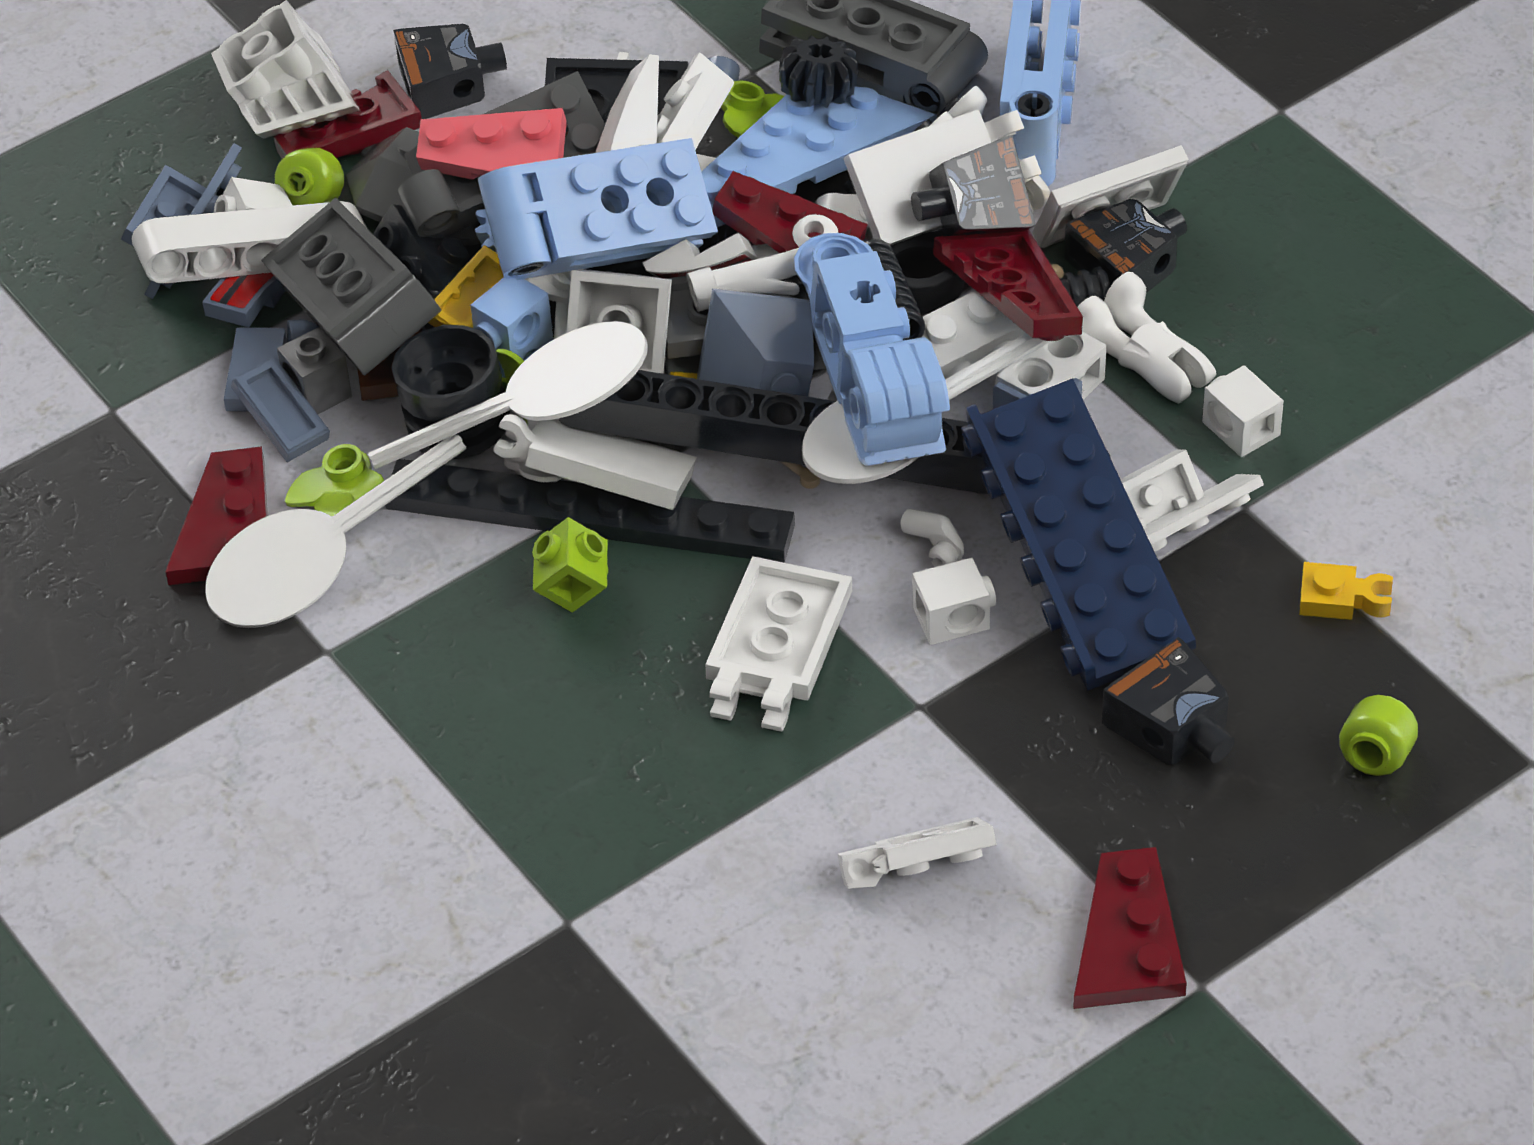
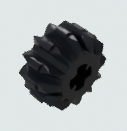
M811 35L806 41L801 39L792 40L790 46L783 48L782 57H780L779 61L781 91L790 95L791 100L794 102H807L809 107L813 104H821L827 108L831 102L836 104L845 103L846 97L854 95L855 86L858 83L859 71L857 70L856 51L847 48L846 43L843 41H830L828 36L824 39H816Z

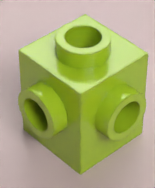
M569 517L552 530L542 533L537 541L534 542L532 552L534 557L533 590L573 613L607 588L608 540Z

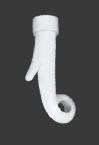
M814 214L800 219L795 224L792 234L795 243L800 247L810 239L807 236L808 233H838V229L829 218ZM799 248L715 270L706 267L687 273L690 293L697 311L709 309L712 288L755 294L797 295L799 293V286L796 283L782 280L797 275L794 257Z

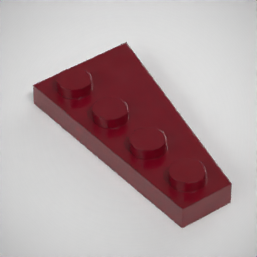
M1029 230L934 237L933 255L1031 338H1039L1044 341H1058L1065 336L1082 335L1083 316Z

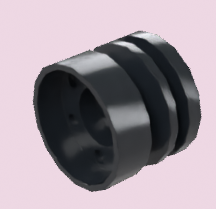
M441 325L430 328L408 339L395 354L392 372L408 435L505 393L499 360L493 341L480 330L465 325ZM510 411L457 433L456 435L462 438L466 450L453 459H463L478 455L495 445L506 432L499 425L503 417L510 414ZM443 440L419 451L424 454Z

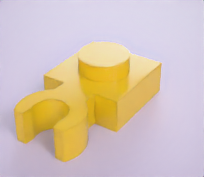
M1304 562L1299 615L1352 620L1353 609L1357 608L1374 617L1390 616L1392 597L1377 596V594L1391 595L1393 577L1377 573L1365 579L1356 578L1357 566Z

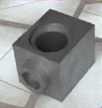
M321 327L277 348L280 365L317 414L352 397L346 356Z

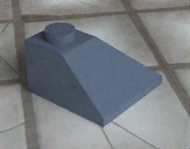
M712 288L697 379L808 396L814 368L813 323L810 300Z

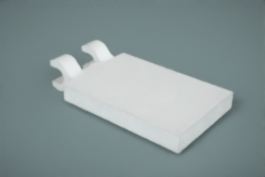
M978 109L845 156L843 160L873 238L893 245L941 228L940 217L917 221L911 206L912 193L932 188L929 173L941 163L1003 137L1015 135L1017 131L1024 129L1018 110L984 123ZM1035 155L1019 161L1025 183L1033 180V177L1042 174Z
M512 414L505 415L499 427L506 430L505 435L508 438L517 442L511 443L499 439L494 447V452L503 458L517 457L526 460V467L671 510L674 509L692 477L697 457L630 437L567 427L559 419L528 420L527 425L521 417Z
M752 556L705 664L706 679L713 680L710 698H715L710 716L731 721L737 708L739 693L763 697L761 708L766 709V713L761 727L782 732L787 723L792 698L809 700L851 596L852 577Z

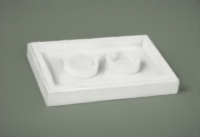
M1182 145L1052 190L1032 232L1039 247L1044 248L1064 241L1065 225L1067 222L1125 200H1138L1149 210L1165 205L1189 160Z

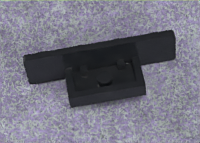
M390 205L373 233L407 267L433 299L443 291L471 260L467 248L461 243L460 239L420 237L402 205ZM427 323L425 325V328L427 330L430 328H434V326Z

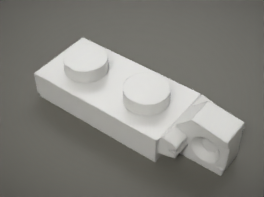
M975 817L876 841L875 845L838 853L843 882L847 888L874 887L882 875L887 874L889 870L896 869L897 875L905 876L924 872L930 868L928 861L948 856L951 863L970 861L983 856L981 848L994 846L997 843L993 826Z

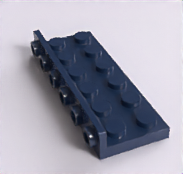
M1069 379L980 414L976 404L965 407L968 425L962 427L961 431L966 446L972 457L980 454L985 463L986 469L980 471L985 488L992 500L1000 497L1006 512L1000 514L1004 530L1011 543L1020 541L1026 555L1020 557L1022 569L1031 587L1040 585L1046 600L1040 602V607L1050 631L1060 629L1066 645L1061 646L1060 651L1071 677L1080 674L1087 691L1119 679L1177 637L1181 638L1191 650L1195 649L1196 639L1074 379Z

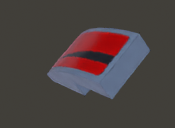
M271 272L221 278L202 302L205 316L249 328L262 307L274 308L286 290Z

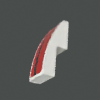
M737 233L702 253L699 252L694 244L685 239L643 262L646 271L656 278L666 279L687 276V273L706 267L715 270L757 259V256L750 242Z

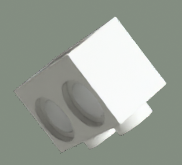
M1082 332V335L1065 336L1061 340L1050 341L999 371L996 376L995 385L1001 382L1028 396L1069 379L1077 378L1082 381V398L1084 400L1105 380L1106 344Z

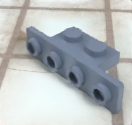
M233 143L207 188L165 165L125 229L121 240L133 246V232L146 220L214 213V206L219 197L216 195L220 188L225 190L231 177L237 178L242 167L234 163L242 147ZM151 280L144 295L153 299L161 285L170 289L173 283H156Z

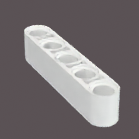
M340 201L366 227L355 205L350 202ZM330 202L154 218L146 220L134 230L132 244L146 275L156 283H175L270 273L261 260Z

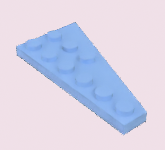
M855 86L854 95L846 97L845 103L836 104L831 102L827 108L821 104H813L809 107L807 102H794L791 100L790 95H785L701 172L711 208H713L715 197L732 171L794 194L797 190V184L809 179L816 184L847 170L843 158L848 154L911 133L928 119L933 123L936 120L937 114L880 95L875 90L867 87ZM714 216L717 227L725 224L723 221Z

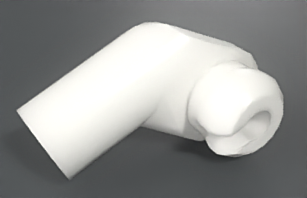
M907 509L901 518L903 533L930 540L933 547L929 551V557L934 558L931 563L935 567L962 560L964 543L948 517L915 509Z

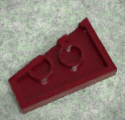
M386 70L375 77L376 86L362 94L357 89L351 91L353 94L352 98L360 111L339 116L331 121L325 120L315 123L310 127H301L286 134H277L273 137L277 152L282 159L293 151L305 148H321L332 153L335 158L344 155L358 154L366 147L377 144L406 127L413 130L419 129L422 119L421 112L392 74Z
M732 171L715 197L712 208L714 216L755 245L767 244L778 253L799 248L794 241L792 232L795 224L807 215H823L834 222L838 233L851 235L862 241L865 239L868 224L848 217L843 213L833 211L735 171ZM811 232L807 236L812 238L821 235V233Z
M262 446L211 452L165 571L168 585L206 581L212 563L223 547L243 529L268 516L265 461Z
M1156 847L1101 853L1074 992L1073 1009L1186 996L1187 982Z

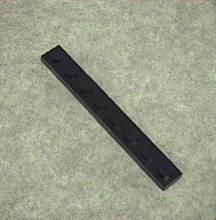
M396 460L391 476L414 460ZM451 465L441 466L385 505L388 510L542 531L552 530L569 517L608 540L751 559L754 556L785 563L795 527V514L792 511L681 496L674 509L671 510L583 483L562 480L557 482H538L518 474Z

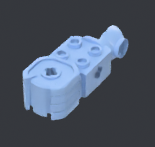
M824 233L810 238L799 247L794 257L795 271L807 290L810 299L813 332L839 404H842L845 421L859 461L865 466L883 464L884 462L889 463L923 457L924 455L944 453L946 445L942 430V412L950 410L946 381L932 343L927 338L921 337L903 341V338H909L910 324L906 309L904 307L898 308L896 305V286L892 272L890 270L884 271L877 251H873L868 244L857 237L843 233Z

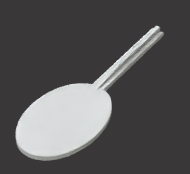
M624 322L596 323L559 336L542 346L519 366L511 377L505 393L369 452L368 455L372 460L373 467L378 469L509 410H512L522 418L538 421L559 419L584 411L613 395L637 373L647 354L646 338L637 327Z
M1025 333L945 379L949 400L1050 341L1031 338ZM838 401L823 410L813 420L805 433L802 445L803 461L810 472L826 481L842 484L864 483L896 473L917 459L911 458L889 463L884 462L883 464L871 466L863 465L858 459L851 439L842 404H839Z
M455 434L444 439L333 517L317 510L293 509L269 515L243 529L223 547L209 570L206 580V599L212 613L229 625L256 628L282 622L310 607L331 587L341 571L346 555V538L344 533L466 450L462 438Z

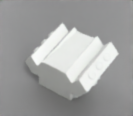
M287 0L280 5L266 10L256 22L242 32L227 38L217 50L211 53L227 92L237 102L243 116L255 134L263 139L277 134H286L301 127H310L315 123L325 120L331 121L339 116L360 111L352 98L353 94L341 77V69L333 59V53L320 34L304 22Z

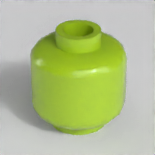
M321 148L299 149L287 154L278 163L274 174L275 184L280 185L285 190L292 206L331 202L334 198L340 196L344 186V172L340 162L332 153Z
M1369 696L1354 706L1339 734L1340 749L1344 758L1355 769L1365 774L1375 776L1392 774L1404 764L1418 738V723L1413 712L1403 702L1391 696Z

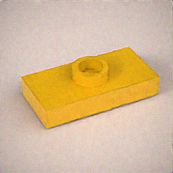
M484 245L434 299L442 311L430 320L429 324L434 327L441 325H465L473 328L470 305L504 278L496 252Z

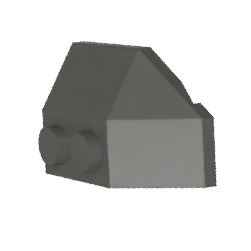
M406 127L379 142L346 174L354 205L361 215L381 222L392 204L402 205L406 211L398 195V189L404 181L413 176L404 158V154L418 145V131ZM454 176L461 183L474 181L473 179ZM477 222L446 237H443L442 234L435 237L460 239L464 246L481 244L475 232V228L479 227L480 223Z

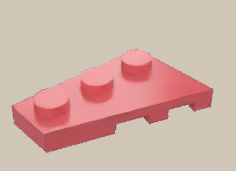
M563 108L421 119L416 158L421 170L436 169L442 174L473 180L480 175L482 176L503 167L563 158L567 120Z

